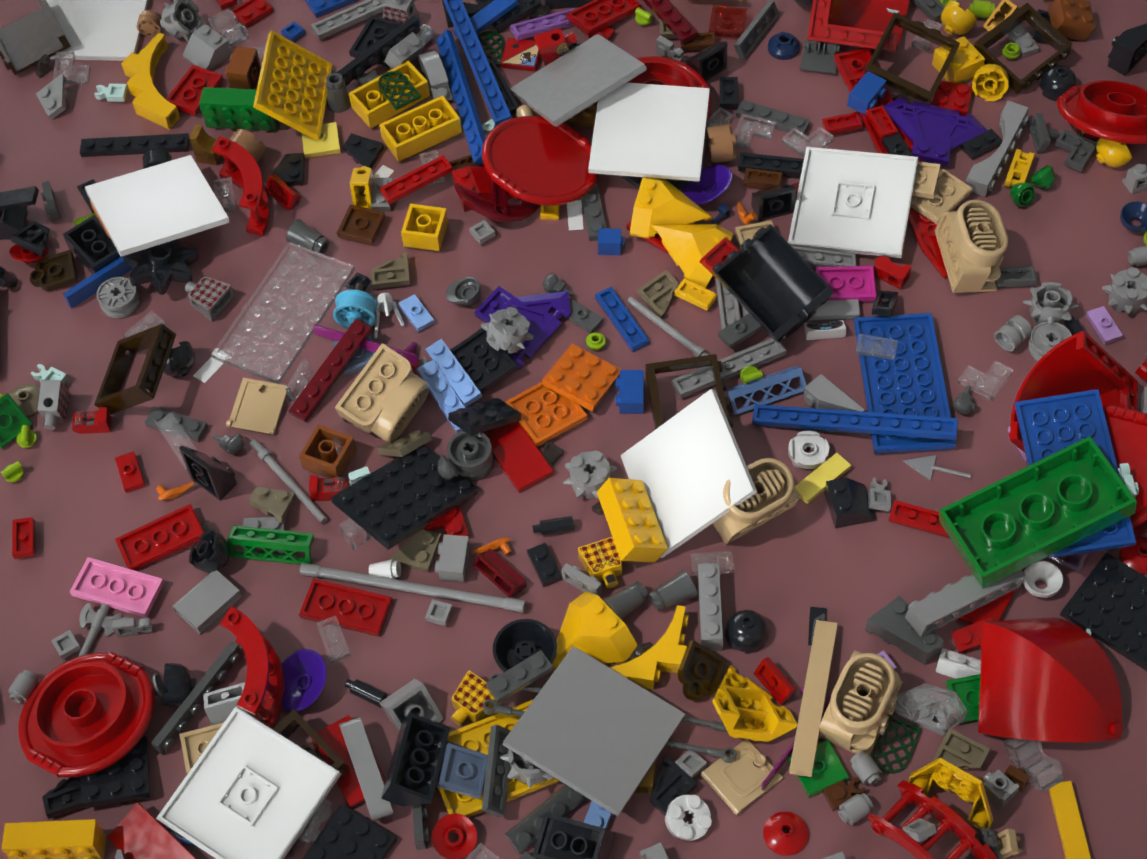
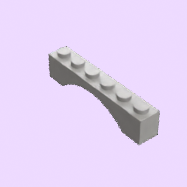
M1007 101L999 121L1003 138L1002 144L989 158L974 164L967 176L966 184L973 188L972 193L986 197L988 191L993 190L996 183L995 178L1000 177L1003 169L1002 165H1006L1009 159V151L1013 152L1016 138L1019 139L1021 137L1022 126H1026L1030 116L1027 115L1029 107Z

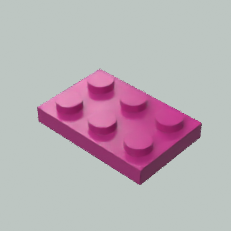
M873 266L815 267V272L834 291L829 300L858 299L859 302L875 301L876 290Z

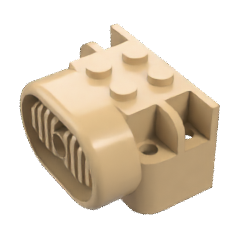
M969 200L963 203L958 211L944 212L935 229V235L952 292L997 291L995 281L1001 275L999 266L1004 259V253L1008 247V236L1002 217L993 205L982 200Z
M382 343L335 406V409L344 422L347 420L357 429L366 433L373 432L386 442H393L402 434L423 405L430 386L428 382L413 373L410 362L406 358Z
M764 458L747 465L755 488L759 489L761 494L755 493L737 507L735 505L730 506L729 489L731 482L730 479L726 481L723 488V499L725 504L730 506L729 512L712 523L726 545L791 509L801 499V495L794 486L792 472L784 463L776 459Z
M854 650L831 694L830 703L819 727L820 739L829 740L831 744L854 754L861 751L871 754L879 734L884 735L887 729L888 714L892 716L896 709L897 694L903 683L898 673L894 671L892 665L885 658L877 654L860 653ZM865 691L868 695L860 696L857 692Z

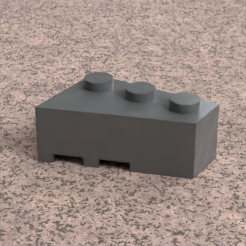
M898 596L867 619L866 632L879 636L887 644L895 645L901 649V652L923 664H927L942 651L944 641L935 631L920 637L906 620L905 616L909 610V605L901 596Z

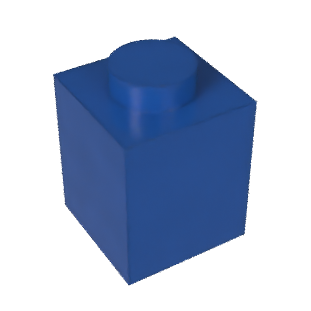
M599 228L598 255H621V248H625V236H621V229Z

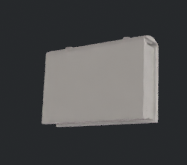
M216 570L205 576L192 590L180 598L173 605V610L197 633L201 634L240 600L242 595L239 594L240 590Z

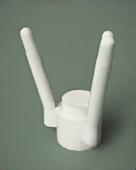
M381 293L377 297L378 307L375 316L374 339L378 337L380 311L389 316V312L393 309L401 326L405 325L398 311L397 304L389 293Z

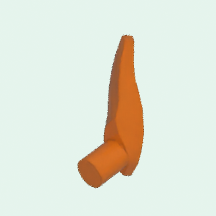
M738 202L737 211L741 222L744 225L751 224L757 218V215L754 212L748 215L742 204Z
M194 482L173 487L170 490H166L163 485H159L156 488L159 493L158 500H169L178 497L188 490Z
M504 537L492 541L472 551V554L483 553L488 549L497 550L501 548L504 555L507 556L512 553L508 545L510 538Z

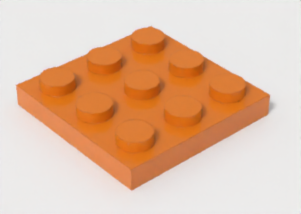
M572 343L542 379V385L593 412L615 384L616 378L620 377V370L622 369Z
M542 382L505 401V403L521 413V421L518 422L536 447L543 445L588 419L587 414L579 404L542 385Z

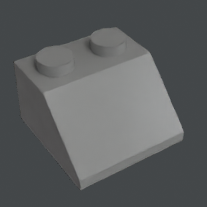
M204 24L192 33L183 53V58L195 66L211 71L229 58L232 53L228 40Z
M415 678L379 703L398 732L409 712L437 723L444 719L424 684Z

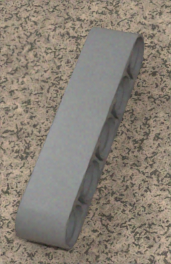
M358 717L339 724L372 821L393 814L390 802L381 799L384 784L361 718Z

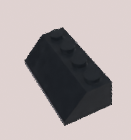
M409 712L399 730L381 799L399 806L431 804L450 727Z

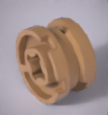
M151 10L142 11L139 14L137 30L144 36L155 37L161 31L160 20L162 16L157 12L152 13Z

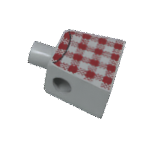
M386 0L383 7V19L402 24L414 15L419 21V15L413 0Z
M203 277L197 284L189 281L185 286V291L189 293L188 298L192 307L212 322L234 297L230 284L208 277Z
M41 380L38 412L44 418L43 427L45 429L54 430L56 422H65L72 395L61 380Z

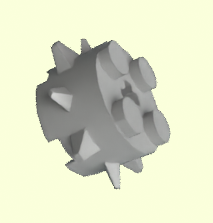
M174 0L172 4L165 2L166 7L162 12V19L160 20L161 26L175 39L184 37L188 42L191 34L202 25L201 16L198 14L199 8L191 0Z
M1134 267L1120 271L1116 275L1111 274L1112 284L1102 287V290L1109 295L1108 304L1120 313L1125 311L1126 314H1130V312L1135 314L1143 309L1147 311V276Z
M1044 282L1038 288L1031 287L1032 299L1025 300L1023 303L1030 305L1029 313L1033 318V323L1038 325L1049 321L1050 324L1057 322L1064 325L1066 320L1070 321L1072 319L1069 314L1070 308L1078 307L1077 304L1071 303V291L1061 288L1062 285L1055 282Z
M513 307L490 314V322L481 324V328L487 331L486 341L497 351L500 348L506 351L509 350L508 353L518 352L521 348L525 349L524 341L532 340L534 337L528 332L530 322Z
M597 450L581 452L571 459V463L565 464V467L570 472V477L563 481V484H571V488L576 493L577 498L583 495L588 499H599L597 491L610 478V473L615 471L617 467L609 466V462L604 457V454Z
M510 749L508 754L500 757V759L510 762L511 770L507 777L527 783L528 787L554 778Z

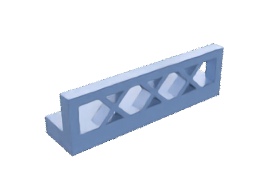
M793 366L747 384L743 383L726 389L724 397H728L732 413L736 415L754 409L755 404L765 405L803 392L806 382L802 368ZM798 377L801 387L796 389L789 387L791 380ZM775 384L783 386L779 395L770 393ZM761 390L765 392L763 399L759 402L753 400L752 397L755 391ZM740 396L746 398L744 406L737 409L734 399Z

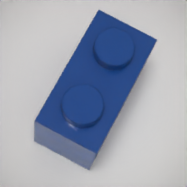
M867 71L849 93L847 106L866 115V110L875 108L878 99H882L886 94L887 89L885 86L887 80Z
M620 370V378H616V389H620L619 394H616L615 399L616 406H619L620 414H644V370Z

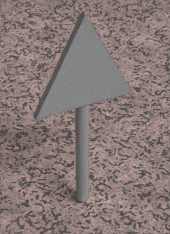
M936 455L903 460V462L929 481L931 480L933 470L967 478L972 477L968 473L934 466Z

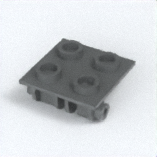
M814 40L805 41L800 70L835 74L837 66L834 61V54H839L840 45L829 42L827 45L826 42H824V45H821V41L818 44Z

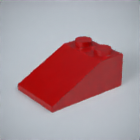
M468 166L452 171L454 186L458 183L470 190L479 192V198L491 201L490 176L485 167ZM506 191L507 200H508V199H511V198H515L514 196H512L510 193H508V192ZM458 195L464 212L473 210Z

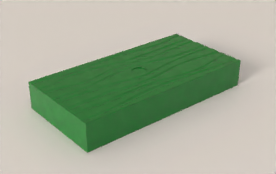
M1091 436L939 509V521L983 589L1135 514L1137 501Z

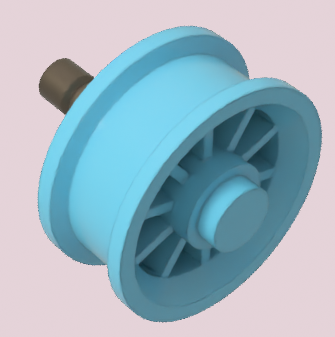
M357 283L355 290H345L336 296L335 304L337 307L333 311V318L337 324L348 329L353 321L358 319L371 327L374 325L376 319L374 313L377 310L378 303L372 295L363 291V284Z

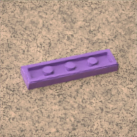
M572 8L510 25V30L516 40L519 41L557 28L563 29L574 26V24L566 19L567 13L575 9Z

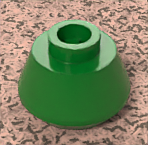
M1046 165L1031 176V183L1040 189L1051 187L1055 179L1053 167Z
M1017 183L1010 190V197L1018 207L1029 205L1035 196L1034 187L1030 183Z

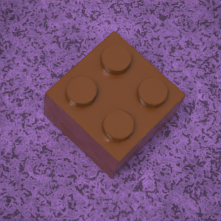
M1054 0L1048 8L1051 25L1066 38L1085 42L1096 28L1090 1Z
M236 46L234 53L231 54L229 66H226L225 69L229 88L257 90L261 71L257 49Z
M318 424L299 455L303 469L327 478L341 477L357 450L354 437Z

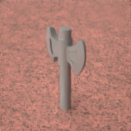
M90 603L83 607L79 618L80 626L85 628L91 624V629L78 657L89 654L101 628L105 630L104 635L106 637L114 633L112 622L121 618L120 613L108 617L110 606L104 603L97 612L92 610Z

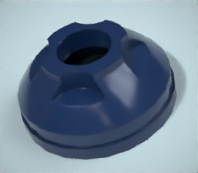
M780 32L775 34L768 42L769 54L778 60L792 59L797 56L800 50L799 40L790 33ZM780 38H788L789 41H788V42H781L779 39H780Z
M1138 201L1126 204L1120 214L1123 226L1133 232L1147 231V204ZM1137 220L1141 225L1134 226L1131 224V221Z

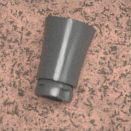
M331 73L326 77L327 81L325 84L327 107L332 112L341 113L350 108V98L343 76L339 73Z
M297 219L291 224L286 235L287 242L296 244L320 256L326 252L330 241L324 235L312 229L301 219Z
M682 570L675 577L649 593V597L657 611L664 608L667 609L681 601L698 596L697 590L685 570Z
M637 581L618 593L603 599V601L623 621L630 613L641 606L644 601L649 599V593L645 586Z

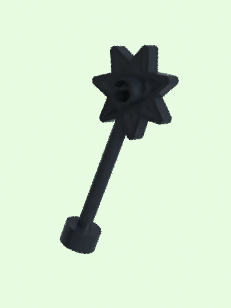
M150 150L143 155V169L172 161V156L165 150ZM179 239L125 255L123 256V262L134 268L130 274L132 286L152 282L160 295H164L172 281L181 283L193 282L192 272L187 266L198 260V250L196 248L179 247Z

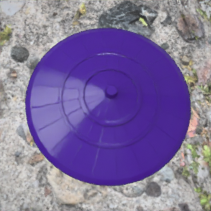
M724 165L705 167L701 169L700 181H688L683 186L682 193L696 204L709 202L727 189L732 180V172Z
M303 649L294 652L282 663L285 676V694H283L281 705L287 711H292L293 709L301 711L309 707L318 698L325 684L326 665L323 658L314 650Z

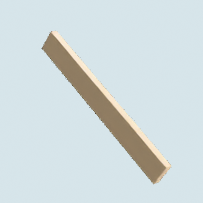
M816 620L789 774L812 777L838 623Z

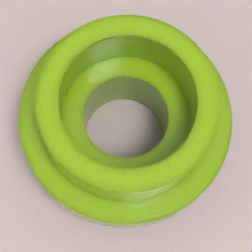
M1016 43L1006 44L1002 51L1003 56L1007 59H1016L1021 53Z
M591 333L586 338V345L592 351H599L605 345V337L601 333Z

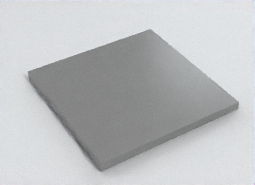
M596 34L511 87L510 90L514 96L557 127L643 73L647 68L644 63L601 35Z
M573 646L505 738L503 746L618 817L683 720L685 713Z

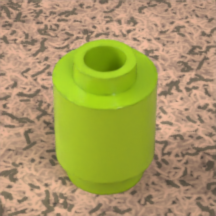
M973 0L972 4L969 3L968 9L976 18L988 19L995 10V3Z

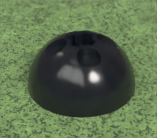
M519 619L508 623L497 633L493 642V656L498 667L503 672H506L540 650L551 664H553L557 654V642L553 632L545 624L533 619Z

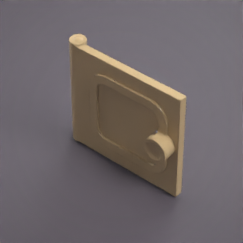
M243 378L226 426L274 435L289 386Z
M745 739L733 748L736 751V757L732 763H726L720 758L700 773L702 778L705 779L736 816L741 814L744 808L783 779L777 773L764 791L761 790V784L774 767L748 739Z

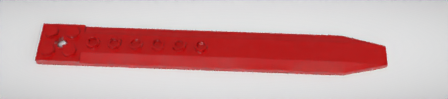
M868 48L834 54L835 64L849 92L853 90L864 76L865 69L872 57ZM888 89L884 97L878 99L876 107L884 106L893 101ZM859 112L877 153L888 154L882 144V140H880L867 116ZM893 121L909 151L912 152V141ZM910 207L908 222L921 251L941 276L947 279L948 275L935 235L937 224Z

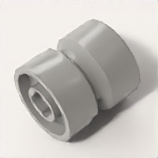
M1014 315L994 333V338L1002 349L1011 352L1021 344V341H1024L1031 335L1032 328L1025 318Z

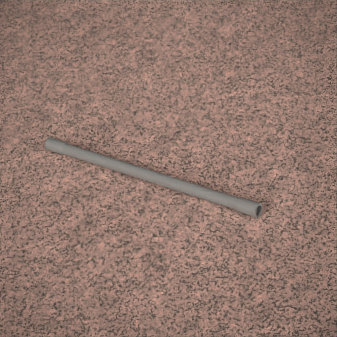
M302 563L300 566V575L322 577L503 608L524 613L526 600L502 598L326 568L309 563Z

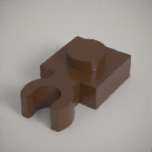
M859 777L853 778L848 785H845L842 780L823 789L822 793L832 811L838 810L839 805L852 796L865 793V787L861 789L854 787V785L860 782Z

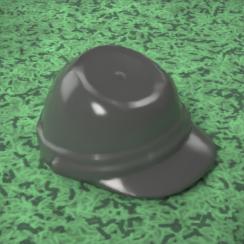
M465 277L449 285L446 291V298L452 303L472 306L481 297V284L474 277Z

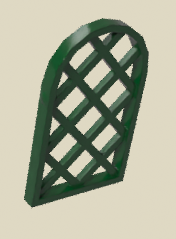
M496 31L480 33L477 36L481 41L480 44L484 43L487 45L483 48L486 58L490 57L496 62V66H501L504 45L503 37ZM496 35V36H498L499 38H497V39L495 40V39L493 38V36ZM489 39H491V40L493 41V42L490 43V44H488V43L486 42V41L489 40ZM496 43L499 46L497 48H493L492 45ZM488 48L492 49L489 53L485 51ZM495 52L498 55L496 57L491 56V54Z
M390 71L384 73L379 78L378 86L381 92L396 110L421 98L418 91L401 72ZM392 75H398L397 78L391 77ZM383 79L387 80L386 83H381ZM390 80H394V81H396V82H395V84L393 85V84H389V81H390ZM398 81L404 82L403 86L397 85ZM387 87H393L392 91H387L386 89ZM402 88L401 92H395V89ZM404 89H409L410 93H403ZM395 94L400 96L398 99L393 98V95ZM402 96H408L407 100H402Z
M889 716L888 721L891 728L886 729L884 733L886 741L881 743L883 735L880 734L874 747L873 759L881 771L895 774L904 770L908 765L921 728ZM892 721L899 723V725L894 726ZM904 727L906 733L899 735L896 729ZM907 727L912 728L914 730L909 732ZM893 730L896 737L889 739L886 733ZM917 732L915 740H913L911 734ZM908 736L911 743L904 745L901 738ZM898 740L901 746L894 749L891 742ZM888 743L891 750L884 752L881 746ZM912 746L910 753L908 754L906 748ZM877 748H879L881 754L876 755ZM903 749L906 756L899 758L896 751ZM893 753L896 760L889 762L886 755ZM883 757L886 763L880 765L877 759ZM907 759L906 763L903 766L901 761ZM898 762L900 768L893 770L891 765Z

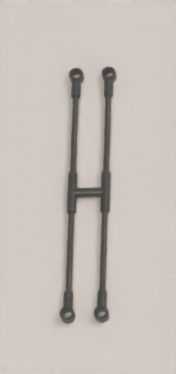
M493 674L490 677V681L500 674ZM530 685L523 688V690L538 693L542 689L540 687ZM492 699L486 700L483 705V711L487 715L500 713L509 716L511 714L522 716L525 712L512 709L509 706L496 704ZM685 716L682 722L707 726L714 730L727 732L723 722L714 720L710 722ZM670 740L666 744L667 746L722 758L726 763H732L736 757V751L731 747H727L724 750L712 747L705 748Z

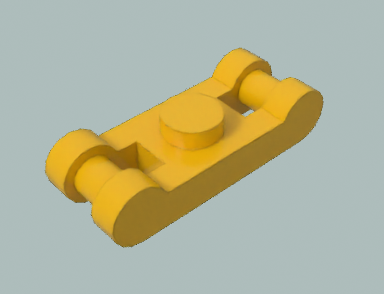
M1016 149L1004 186L1010 188V186H1014L1017 183L1026 182L1035 153H1025L1021 149Z

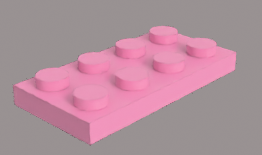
M88 557L70 590V594L80 599L101 605L104 603L111 608L147 618L164 585V581L162 578Z

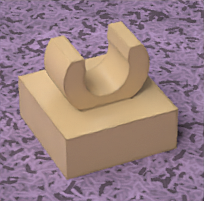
M1007 828L996 834L998 843L1001 846L998 852L1003 859L1022 852V849L1018 848L1017 845L1020 837L1016 836L1014 829Z

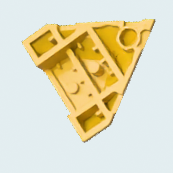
M644 177L642 178L633 208L630 235L651 238L655 237V234L658 233H655L652 225L694 224V222L702 219L704 221L710 220L712 216L666 179Z
M717 224L652 225L655 233L658 232L662 244L675 264L680 266L684 272L685 279L706 288L713 275L699 261L725 237L731 241L733 233Z
M585 591L569 603L556 641L557 654L552 664L553 671H555L573 646L602 664H623L640 652V648L626 624L598 595Z
M730 665L712 701L729 736L751 739L752 741L769 742L797 727L798 724L790 710L785 706L780 707L774 704L772 696L749 678H744L736 673L737 669Z

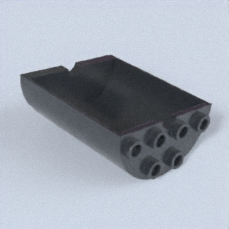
M770 224L766 228L761 227L755 233L756 236L752 240L750 238L745 240L739 251L733 250L726 257L727 260L724 263H717L712 270L713 275L773 340L779 343L805 324L816 313L815 310L829 300L834 291Z

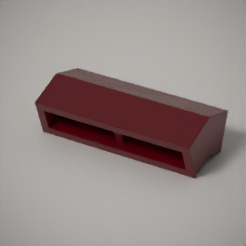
M488 549L484 554L478 555L473 566L509 598L518 595L527 587L526 580L491 549Z

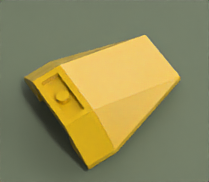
M938 758L911 773L908 782L924 790L922 794L928 796L934 784L937 783L943 790L952 791L963 801L973 803L968 820L979 829L991 827L993 816L981 780L942 758Z

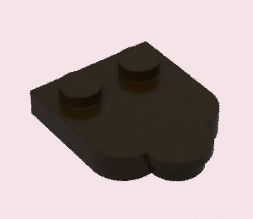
M71 249L40 259L36 264V269L30 274L31 284L35 287H41L44 291H52L77 283L74 255Z
M694 640L688 642L678 669V679L683 684V694L690 701L698 700L701 696L712 695L717 691L727 663L726 659Z

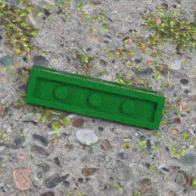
M233 525L228 536L229 555L233 558L299 565L302 563L311 564L312 562L311 547L314 542V533ZM235 545L242 546L245 551H235ZM254 548H262L265 553H258ZM276 549L282 550L285 553V555H278L274 551ZM305 552V558L298 557L294 553Z

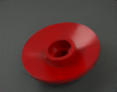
M16 244L10 248L9 254L15 260L33 263L46 257L48 249L46 247L44 255L40 256Z
M1137 537L1135 538L1136 544L1134 546L1121 547L1120 559L1121 562L1142 575H1147V538Z
M779 812L772 815L766 821L763 837L768 848L774 853L791 856L804 849L808 842L809 831L805 821L800 816L792 812ZM789 828L790 833H784L782 829Z
M448 814L442 817L435 824L432 831L433 846L438 854L446 859H462L468 856L473 851L477 842V831L473 822L461 814ZM454 833L459 836L456 842L450 839V836Z

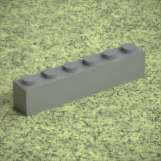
M1019 570L983 589L974 575H966L955 584L950 583L937 593L931 592L925 599L912 602L908 606L909 610L905 618L918 635L922 637L1019 588L1026 574Z

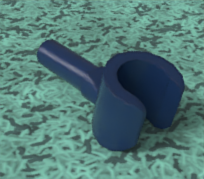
M725 203L718 207L717 211L720 214L710 224H717L722 218L730 216L729 207Z

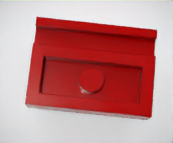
M247 0L232 9L231 15L247 29L274 11L273 7L265 0Z

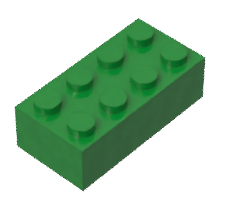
M203 87L199 104L205 125L208 128L276 131L278 120L253 107L257 91L255 89Z

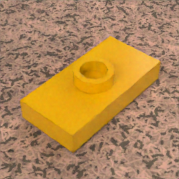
M685 278L674 291L675 296L706 311L710 309L717 299L716 293Z

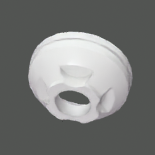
M1038 561L1027 566L1024 571L1026 574L1023 580L1024 586L1028 592L1036 597H1052L1060 590L1063 584L1061 571L1050 562ZM1042 580L1047 584V587L1039 589L1036 587L1035 582Z

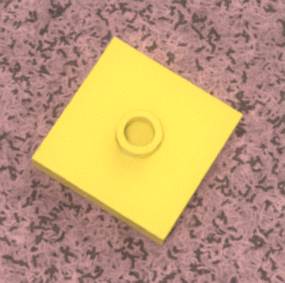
M336 122L322 124L321 135L317 141L302 133L305 158L341 153Z

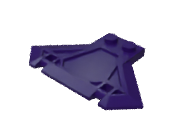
M903 98L884 105L890 118L913 142L912 156L918 157V160L947 167L950 150L988 131L972 114L967 113L966 117L960 116L959 111L916 101L913 104H909Z
M500 286L474 312L475 317L484 323H488L491 320L490 314L513 307L530 322L528 332L534 337L532 340L524 341L525 349L521 348L516 355L508 353L509 350L506 351L518 369L525 365L522 359L525 356L531 358L560 327L562 323L558 319L561 316L568 318L571 314L568 291L515 297Z

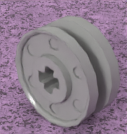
M125 277L108 279L97 290V300L103 313L111 318L129 316L137 310L140 304V296L136 286H132L130 279Z
M1047 321L1036 325L1031 332L1028 342L1030 355L1036 361H1039L1053 347L1072 336L1070 330L1057 322L1050 324Z

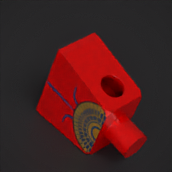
M561 28L533 36L545 66L569 52L568 46L577 42L574 32L564 36Z

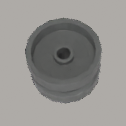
M464 431L457 433L451 438L448 443L447 453L449 461L457 468L459 474L470 482L479 481L488 476L493 469L494 463L490 439L484 433L470 436Z

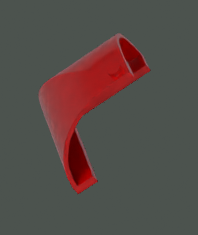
M813 0L807 40L876 49L894 14L886 8L900 11L897 14H905L907 16L910 0ZM895 25L883 50L896 52L902 37V28Z
M1085 331L1076 333L1048 351L1026 376L1013 404L1009 433L1010 441L1025 452L1015 411V402L1098 389L1102 406H1109L1111 404L1138 411V380Z
M1056 617L983 622L978 733L1050 742H1097L1121 739L1123 729L1122 701L1118 680L1107 655L1086 631L1072 622Z

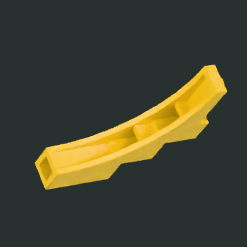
M159 32L138 55L132 52L121 64L125 76L130 78L127 82L130 94L136 97L132 102L136 114L170 130L180 119L177 106L167 101L154 86L156 65L168 48L165 35Z
M677 605L673 620L667 631L653 647L627 663L609 668L642 688L654 690L655 682L659 683L661 671L678 674V669L687 646H684L685 634H682L683 627L687 628L689 615H685L686 607Z

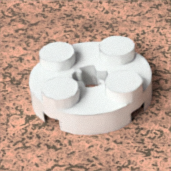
M802 431L790 440L788 455L796 468L815 469L828 459L829 444L817 432ZM806 447H811V450L813 449L814 451L807 453L804 450H806Z
M682 795L675 798L668 805L665 815V823L669 832L674 837L685 841L699 839L707 832L712 823L707 804L697 795ZM684 812H689L688 814L691 813L693 815L691 824H688V821L686 823L683 821L685 817Z

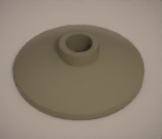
M24 384L16 387L9 393L27 417L38 413L40 387L33 384Z

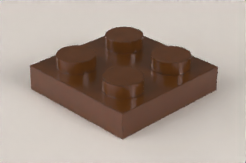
M350 204L337 231V236L373 245L385 219V212Z

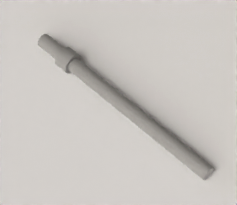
M634 297L628 298L627 302L692 351L695 357L709 355L703 347L695 345Z
M253 439L250 445L258 453L257 456L272 468L317 520L324 524L328 518L273 459L272 453L267 448H264L256 439Z

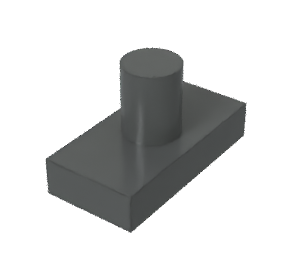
M1035 113L1028 127L1036 152L1044 153L1051 140L1057 139L1058 130L1047 128L1043 115Z

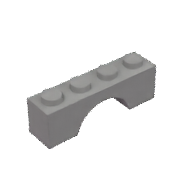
M719 563L698 564L697 574L700 608V643L711 651H722L723 630Z

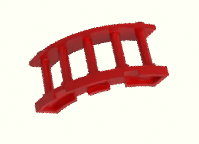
M219 136L212 148V152L224 157L225 163L219 172V176L221 179L227 180L243 189L239 206L250 209V217L245 227L246 231L264 236L269 224L270 206L263 187L259 166L254 157L245 148L234 141Z
M231 606L220 625L236 636L235 642L243 648L247 662L246 682L237 706L254 714L253 718L273 729L281 714L283 707L281 704L283 694H285V676L281 660L271 643L260 633L255 624L245 614Z
M902 780L897 785L902 793L901 798L882 818L871 813L867 815L872 823L871 828L875 833L893 840L917 859H935L927 851L947 831H952L960 839L961 843L946 859H959L967 849L971 851L976 859H998L986 843L982 846L974 837L977 832L956 812L935 796L930 799L922 794L924 792L922 788L905 780ZM908 804H913L919 807V809L902 827L919 818L923 819L927 814L932 815L941 823L936 828L937 833L928 837L921 845L904 833L902 827L898 829L890 823Z

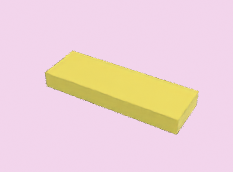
M836 452L795 486L801 495V499L806 504L810 503L825 490L826 481L839 479L851 469V464Z

